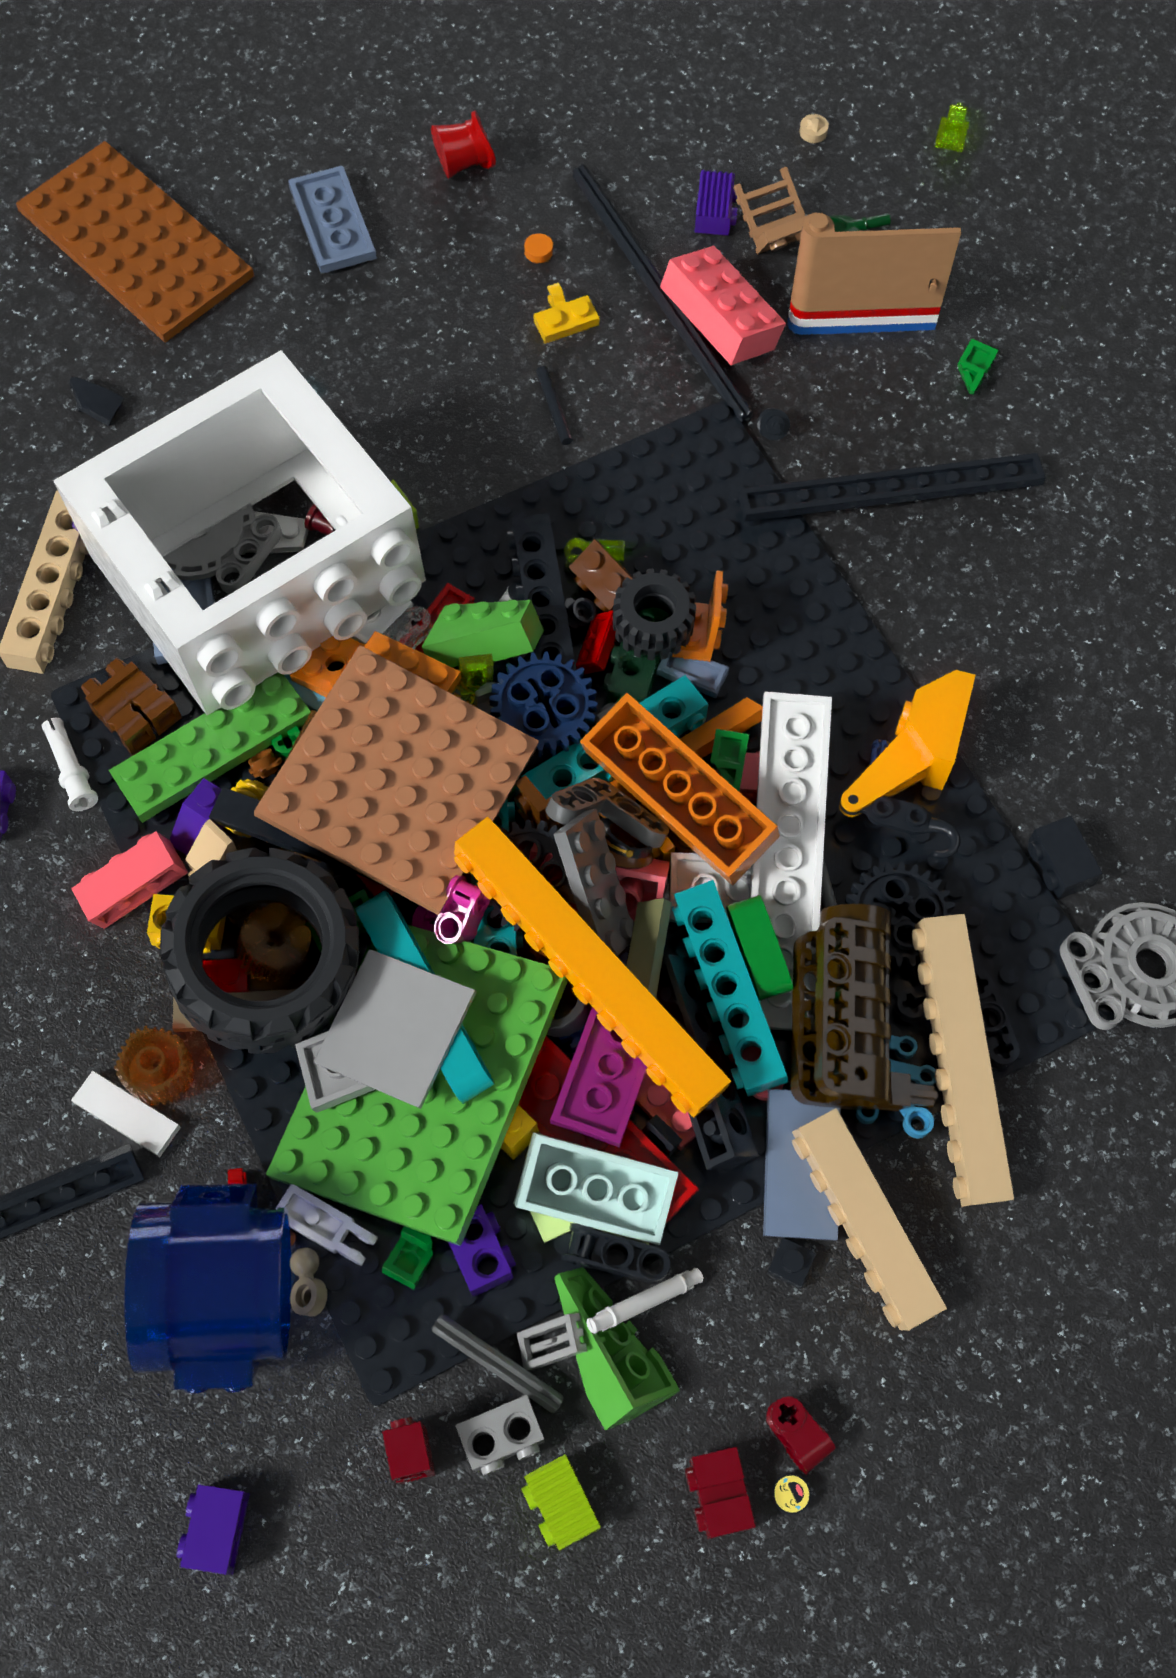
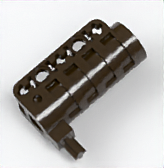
M841 904L827 907L820 912V926L817 931H809L798 937L794 942L791 1091L799 1103L845 1110L880 1109L888 1111H899L911 1107V1105L934 1106V1099H937V1091H934V1086L911 1083V1074L891 1072V1061L889 1060V1043H891V1025L889 1024V1008L891 1007V990L889 989V974L891 973V955L889 954L891 913L885 908L868 904ZM811 942L812 947L816 948V953L813 955L812 950L806 948V944ZM811 961V965L805 966L806 963ZM806 973L813 974L816 977L815 991H811L805 986L804 976ZM810 1010V1014L815 1016V1022L811 1023L810 1018L805 1017V1012ZM810 1030V1034H809V1035H804V1032H807V1031ZM805 1042L815 1046V1061H810L804 1056L802 1049ZM803 1068H804V1069H812V1068H814V1072L810 1073V1070L804 1071ZM809 1081L811 1086H815V1092L810 1093L809 1089L804 1088L803 1084Z

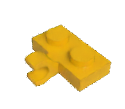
M559 283L547 286L550 293L547 298L552 308L534 314V323L545 344L599 325V316L588 295L566 302Z

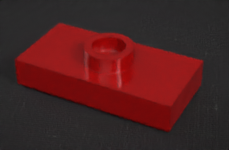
M613 611L596 614L590 623L576 663V669L584 668V675L605 670L616 638V631H613Z

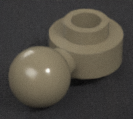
M300 1248L292 1254L290 1259L292 1272L299 1276V1280L296 1281L291 1290L290 1303L296 1314L316 1316L325 1307L327 1289L322 1280L314 1278V1274L319 1268L317 1253L310 1248Z

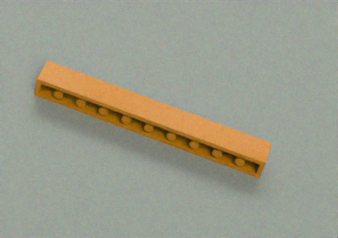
M488 816L455 841L454 860L458 867L466 874L471 872L479 881L477 885L481 892L488 899L494 898L501 905V912L506 920L512 925L518 924L526 933L524 937L528 944L537 952L541 950L550 959L548 963L554 973L560 978L565 976L574 986L572 990L576 997L585 1005L590 1003L598 1012L597 1018L603 1027L610 1032L614 1030L623 1040L621 1044L625 1051L634 1059L639 1057L648 1067L646 1069L648 1076L658 1086L663 1084L672 1094V1102L681 1112L685 1114L689 1112L694 1118L726 1090L731 1080Z

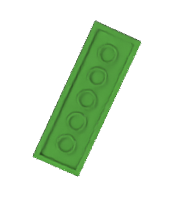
M277 672L256 685L254 694L243 705L230 710L221 707L209 715L204 713L113 767L109 772L143 823L191 794L203 778L209 782L213 781L271 746L272 739L279 735L284 738L288 735L287 731L297 726L299 729L313 719V715L285 675Z

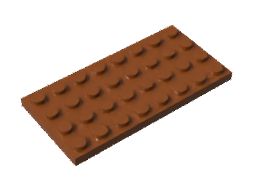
M106 141L16 202L20 213L164 342H167L254 277L253 269Z

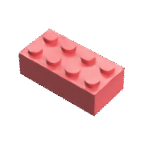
M715 246L669 260L660 288L730 365L775 350L786 322Z

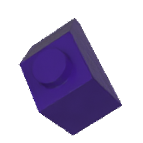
M205 778L202 779L182 803L169 839L174 848L185 856L188 855L204 823L209 820V815L222 790ZM216 824L221 830L224 829V826Z

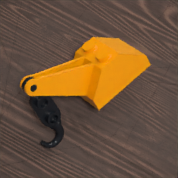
M954 670L917 689L912 702L905 701L895 735L898 736L842 794L839 808L845 816L855 817L864 813L875 825L912 835L934 832L944 834L949 838L950 845L944 851H935L933 855L936 858H948L958 851L961 837L953 824L937 818L921 805L891 797L919 781L924 786L943 790L955 763L975 674Z

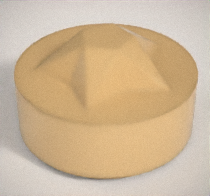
M811 114L802 119L799 131L802 139L810 143H818L826 138L828 122L824 117Z

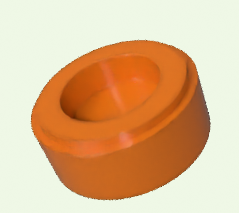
M541 233L530 235L524 242L526 258L534 263L548 261L553 255V242L551 238Z

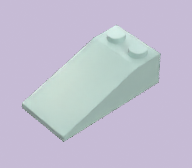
M533 1132L514 1199V1205L517 1208L660 1245L678 1172Z

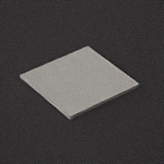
M369 949L314 1063L421 1109L477 991Z

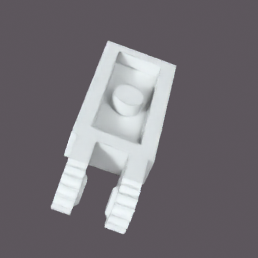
M293 1184L290 1185L272 1214V1217L329 1251L335 1254L336 1252L340 1253L358 1265H362L366 1258L362 1256L361 1252L342 1243L348 1232H351L366 1244L374 1245L378 1239L377 1236L354 1223L353 1218Z

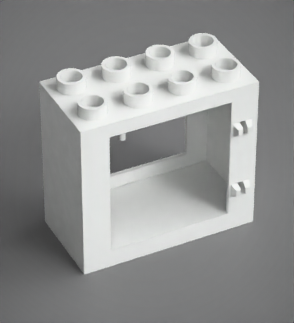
M281 350L53 480L90 556L206 715L221 707L230 710L243 705L254 694L256 685L263 682L266 678L277 672L287 675L298 671L309 661L312 651L318 648L321 642L331 636H334L337 640L351 638L364 627L369 615L387 604L401 606L409 602L417 595L422 583L426 581L411 506ZM295 480L335 531L202 610L163 557L191 539H196L205 534L211 527L240 509H247L248 504L251 503L252 506ZM161 581H163V583L169 589V593L162 586V584L160 583Z

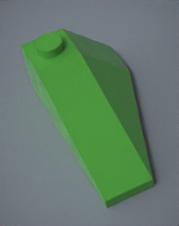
M583 1267L559 1273L554 1277L564 1315L580 1313L581 1321L576 1322L577 1329L583 1328L584 1336L579 1338L581 1344L586 1343L587 1351L576 1355L586 1395L605 1430L631 1421L680 1391L661 1356L653 1347L648 1351L634 1334L637 1329L630 1321L626 1324L621 1322L617 1326L603 1332L600 1330L596 1334L590 1332L587 1326V1319L596 1316V1313L604 1310L606 1307L613 1306V1302Z

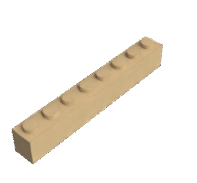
M965 914L923 918L915 924V929L912 931V942L914 949L919 950L921 964L918 965V978L920 984L925 985L927 998L924 999L923 1008L926 1019L931 1021L932 1034L929 1036V1045L932 1054L937 1057L938 1069L935 1071V1081L938 1090H942L944 1105L941 1106V1117L944 1126H948L950 1141L947 1142V1153L950 1162L955 1165L956 1177L953 1179L954 1194L957 1199H960L961 1207L1014 1200Z

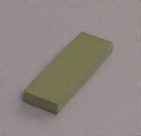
M665 898L638 902L627 961V968L655 999L672 902Z

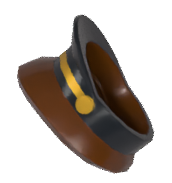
M601 819L605 826V838L609 851L615 858L616 867L638 869L652 863L653 847L644 845L610 819Z

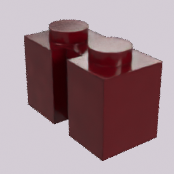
M408 1417L390 1422L391 1429L382 1431L391 1480L396 1481L400 1485L436 1475L427 1428L421 1421L416 1422L413 1421V1417Z
M737 1447L691 1457V1467L685 1468L689 1491H697L700 1507L694 1508V1514L699 1532L706 1531L707 1539H712L755 1528Z

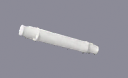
M698 1268L676 1274L674 1277L611 1307H606L604 1310L596 1313V1316L588 1318L587 1326L593 1334L600 1330L603 1332L611 1327H615L617 1324L671 1298L686 1293L694 1288V1285L703 1282V1275Z

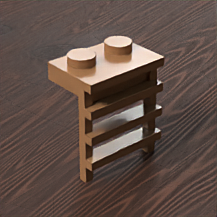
M787 166L780 169L783 180L746 194H744L740 183L733 187L737 195V204L741 206L744 213L742 216L744 222L747 221L749 226V235L756 244L757 248L755 250L757 255L768 250H779L796 240L800 242L803 220L806 216ZM787 188L790 197L750 210L747 202ZM793 204L796 211L795 214L759 227L756 226L754 218Z

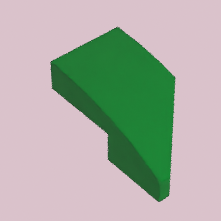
M972 338L957 367L969 393L974 395L993 365L999 350Z
M716 729L710 763L719 775L739 791L749 734Z
M404 1226L399 1241L382 1267V1273L414 1290L433 1258L430 1235Z

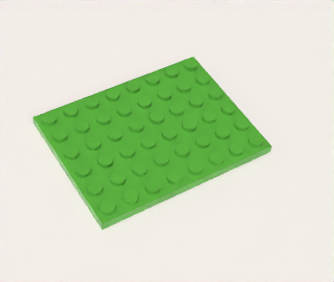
M408 925L435 975L477 991L462 1024L495 1084L463 1104L453 1092L440 1068L421 1109L378 1090H373L318 1113L311 1109L305 1086L266 1175L276 1181L288 1185L293 1184L307 1192L461 1246L568 979L565 976L563 978L557 976L547 964L466 941L456 944H445L437 939L435 932ZM370 940V943L358 967V971L369 949L378 952L372 940Z

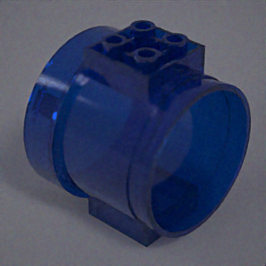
M257 1184L181 1185L173 1202L139 1203L137 1205L130 1227L125 1272V1332L127 1352L133 1372H174V1390L185 1389V1392L192 1394L205 1392L209 1388H224L227 1392H240L247 1387H253L259 1361L265 1358L286 1359L290 1334V1294L292 1286V1270L290 1268L291 1233L287 1207L269 1210L257 1208Z

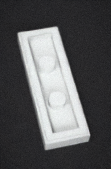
M94 1071L91 1072L71 1099L74 1104L158 1157H161L181 1128L177 1123Z

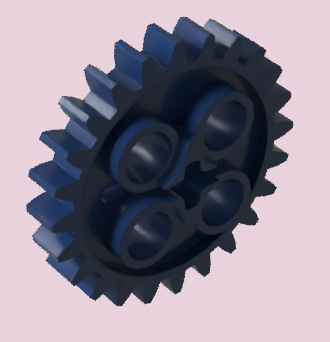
M534 652L531 653L530 662H526L519 656L517 668L508 663L506 665L508 675L500 672L497 674L500 684H492V693L494 695L489 696V705L493 707L490 709V715L538 740L537 753L539 757H542L544 749L548 748L552 756H556V747L561 746L565 752H568L569 741L579 745L581 740L579 733L586 735L589 732L590 727L587 724L595 723L593 712H597V702L593 701L596 699L597 692L594 689H590L592 687L591 678L582 679L584 668L582 667L574 671V660L571 659L564 665L561 663V654H558L555 660L552 661L549 659L548 652L544 653L542 660H538ZM547 680H554L558 685L547 687L543 683ZM529 681L535 682L542 703H538V694ZM522 693L529 698L518 701L513 696ZM544 705H549V715L558 726L557 728L551 725ZM563 707H569L574 712L564 715L559 713L558 710ZM540 721L544 726L535 729L529 727L528 723Z

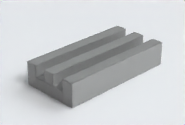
M580 1313L567 1314L518 1332L517 1337L523 1368L525 1370H535L586 1352V1343L581 1344L579 1338L584 1336L583 1328L577 1329L576 1322L581 1321ZM566 1326L567 1332L533 1345L529 1343V1339ZM568 1341L570 1343L569 1347L535 1359L532 1358V1354Z

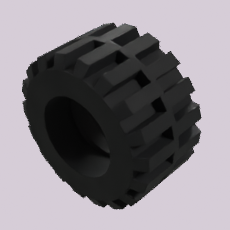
M647 569L646 574L643 575L639 571L633 574V580L627 577L622 582V588L618 587L613 604V631H616L615 637L618 643L623 642V648L627 652L631 649L634 650V656L641 658L642 654L648 656L647 660H655V656L666 659L669 657L670 652L676 655L681 651V646L686 647L690 636L693 634L696 615L694 592H689L690 586L686 581L680 583V576L675 573L671 577L667 575V570L662 569L660 573H654V569ZM654 607L666 611L671 617L664 621L651 622L641 618L637 613L643 609Z

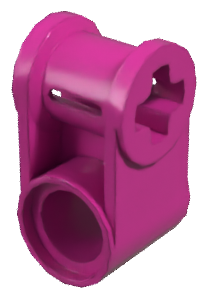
M455 875L446 888L448 899L434 924V932L437 939L445 944H456L473 940L477 934L483 914L490 903V899L481 892L478 886L467 882L466 877L463 875ZM455 921H457L459 926L457 935L453 928Z

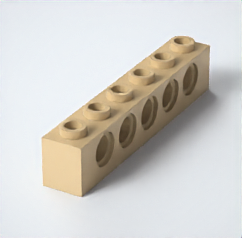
M56 490L0 644V657L8 668L44 674L47 663H50L54 656L56 637L63 631V617L66 609L72 605L75 583L82 577V563L85 555L89 554L79 532L72 527L73 520L58 490Z

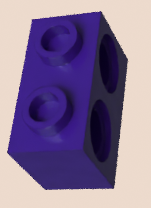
M482 1204L477 1206L470 1225L477 1224L483 1228L481 1237L474 1241L464 1238L461 1246L449 1242L472 1297L513 1279L510 1268L516 1266L508 1245L500 1247L495 1236L501 1230L493 1212L491 1211L486 1214ZM484 1258H493L498 1262V1268L494 1273L484 1275L478 1271L480 1261Z

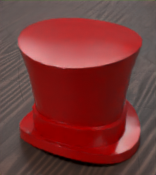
M476 110L471 112L472 119L466 120L465 123L431 126L433 142L448 179L475 164H480L486 169L496 165L494 152Z

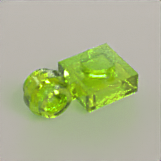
M963 103L951 104L948 118H941L934 147L959 152L963 151L969 122L965 121L968 107L962 106Z
M581 538L569 540L564 549L566 559L573 563L580 555L573 554L571 549L579 547L584 551L591 542H586ZM595 539L617 561L624 560L625 541Z

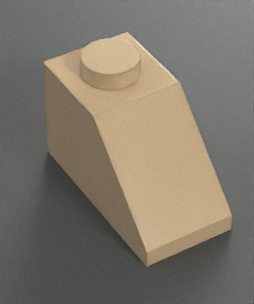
M210 819L204 823L185 859L191 870L188 876L211 860H226V853L237 851L233 841Z

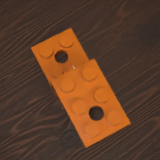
M377 631L373 633L366 644L352 638L337 640L334 636H331L312 651L309 661L301 669L290 674L293 682L327 697L355 651L361 645L449 693L454 691L462 679L461 671ZM339 661L344 663L343 668L340 670L330 671L327 669L332 662Z

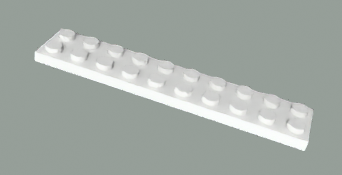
M764 692L756 807L778 826L780 837L752 865L750 898L758 895L762 897L793 984L794 942L798 937L809 931H817L820 924L832 697ZM811 942L807 943L806 948L812 950V955L816 953V948L811 946ZM811 961L806 963L805 966L811 965ZM806 973L804 984L811 991L816 989V977L813 974ZM793 990L759 1001L769 1029L792 1031ZM810 1010L805 1012V1017L810 1018L811 1023H813L814 1016L810 1014ZM743 1014L742 1027H745L749 1018Z

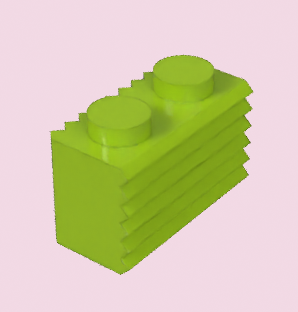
M565 1454L524 1476L528 1485L522 1487L521 1490L530 1509L533 1510L538 1507L545 1520L538 1526L548 1547L556 1543L558 1550L561 1551L601 1528Z

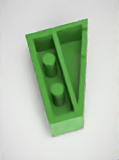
M508 600L504 602H479L473 604L453 603L443 607L423 643L422 649L425 655L450 667L463 665L464 669L475 667L474 661L492 657L493 661L496 662L533 652L544 630L531 600Z

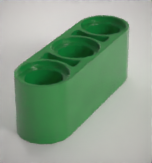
M758 895L727 905L728 919L758 1000L762 1001L792 991L791 976L762 897Z

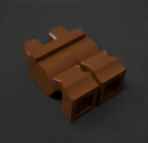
M116 658L105 669L111 677L110 679L101 684L96 678H90L82 684L81 688L93 713L112 733L116 731L123 745L134 756L156 739L151 727L160 736L180 720L182 716L175 701L165 691H160L157 684H154L132 661L126 664L121 659ZM140 710H142V712H143V714L145 715L147 721H146V720L143 718V716L139 713Z

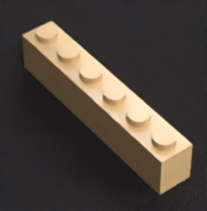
M837 1108L792 1131L795 1137L792 1140V1144L796 1153L802 1160L806 1158L813 1172L810 1173L811 1180L820 1193L824 1191L831 1205L828 1206L829 1213L838 1226L843 1225L849 1238L846 1239L847 1246L856 1259L861 1258L866 1267L865 1279L874 1293L879 1292L886 1305L882 1308L889 1323L893 1327L898 1326L899 1330H910L947 1309Z

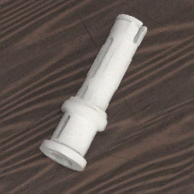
M51 718L55 730L51 728L49 721L46 720L42 724V729L46 734L61 771L59 783L61 787L66 788L68 793V806L72 811L87 810L98 801L97 793L91 790L88 783L89 773L83 766L79 765L62 719Z

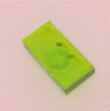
M492 653L459 657V671H461L462 677L459 682L460 695L475 694V691L482 685L493 682L494 664Z

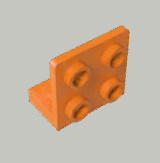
M716 571L709 604L695 602L696 615L693 634L690 636L686 647L681 646V651L676 655L672 653V657L711 662L713 649L720 648L722 630H718V628L725 627L727 609L723 608L721 603H726L728 584L722 583L723 571Z

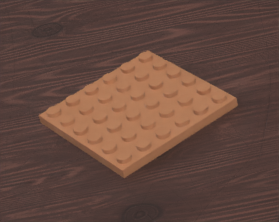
M359 645L255 808L254 816L429 911L440 915L448 899L446 888L455 875L461 876L464 874L454 860L455 841L487 816L494 822L514 788L516 781L535 752L539 741Z

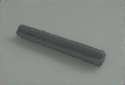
M446 1315L439 1316L432 1327V1331L527 1395L549 1412L555 1413L564 1398L562 1394Z

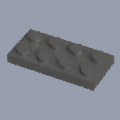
M597 809L582 812L555 832L554 838L579 916L610 950L618 956L631 944L634 921L627 909L625 890L618 880L615 870V858L610 853L605 838L604 823L600 820Z

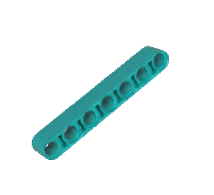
M387 890L380 892L355 908L379 953L435 974L402 913ZM461 1024L440 1068L460 1102L464 1104L493 1086L495 1082L491 1078L490 1072L464 1025Z

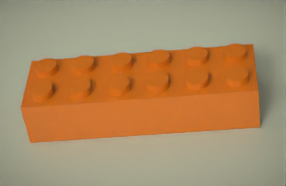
M628 693L580 740L585 752L657 818L663 821L671 831L732 886L780 837L778 826Z

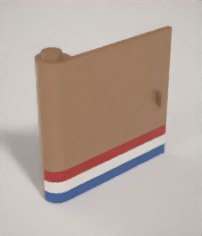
M812 213L806 216L803 220L787 321L789 329L801 335L935 330L959 243L961 228L835 232L834 223L828 215Z

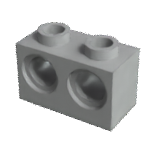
M527 1395L456 1425L472 1471L475 1473L481 1470L483 1476L504 1468L503 1460L517 1455L518 1460H523L540 1452L538 1445L545 1442ZM522 1419L529 1423L531 1427L530 1433L524 1440H514L509 1435V1427L514 1421ZM481 1435H490L495 1441L493 1451L486 1456H480L474 1452V1442Z

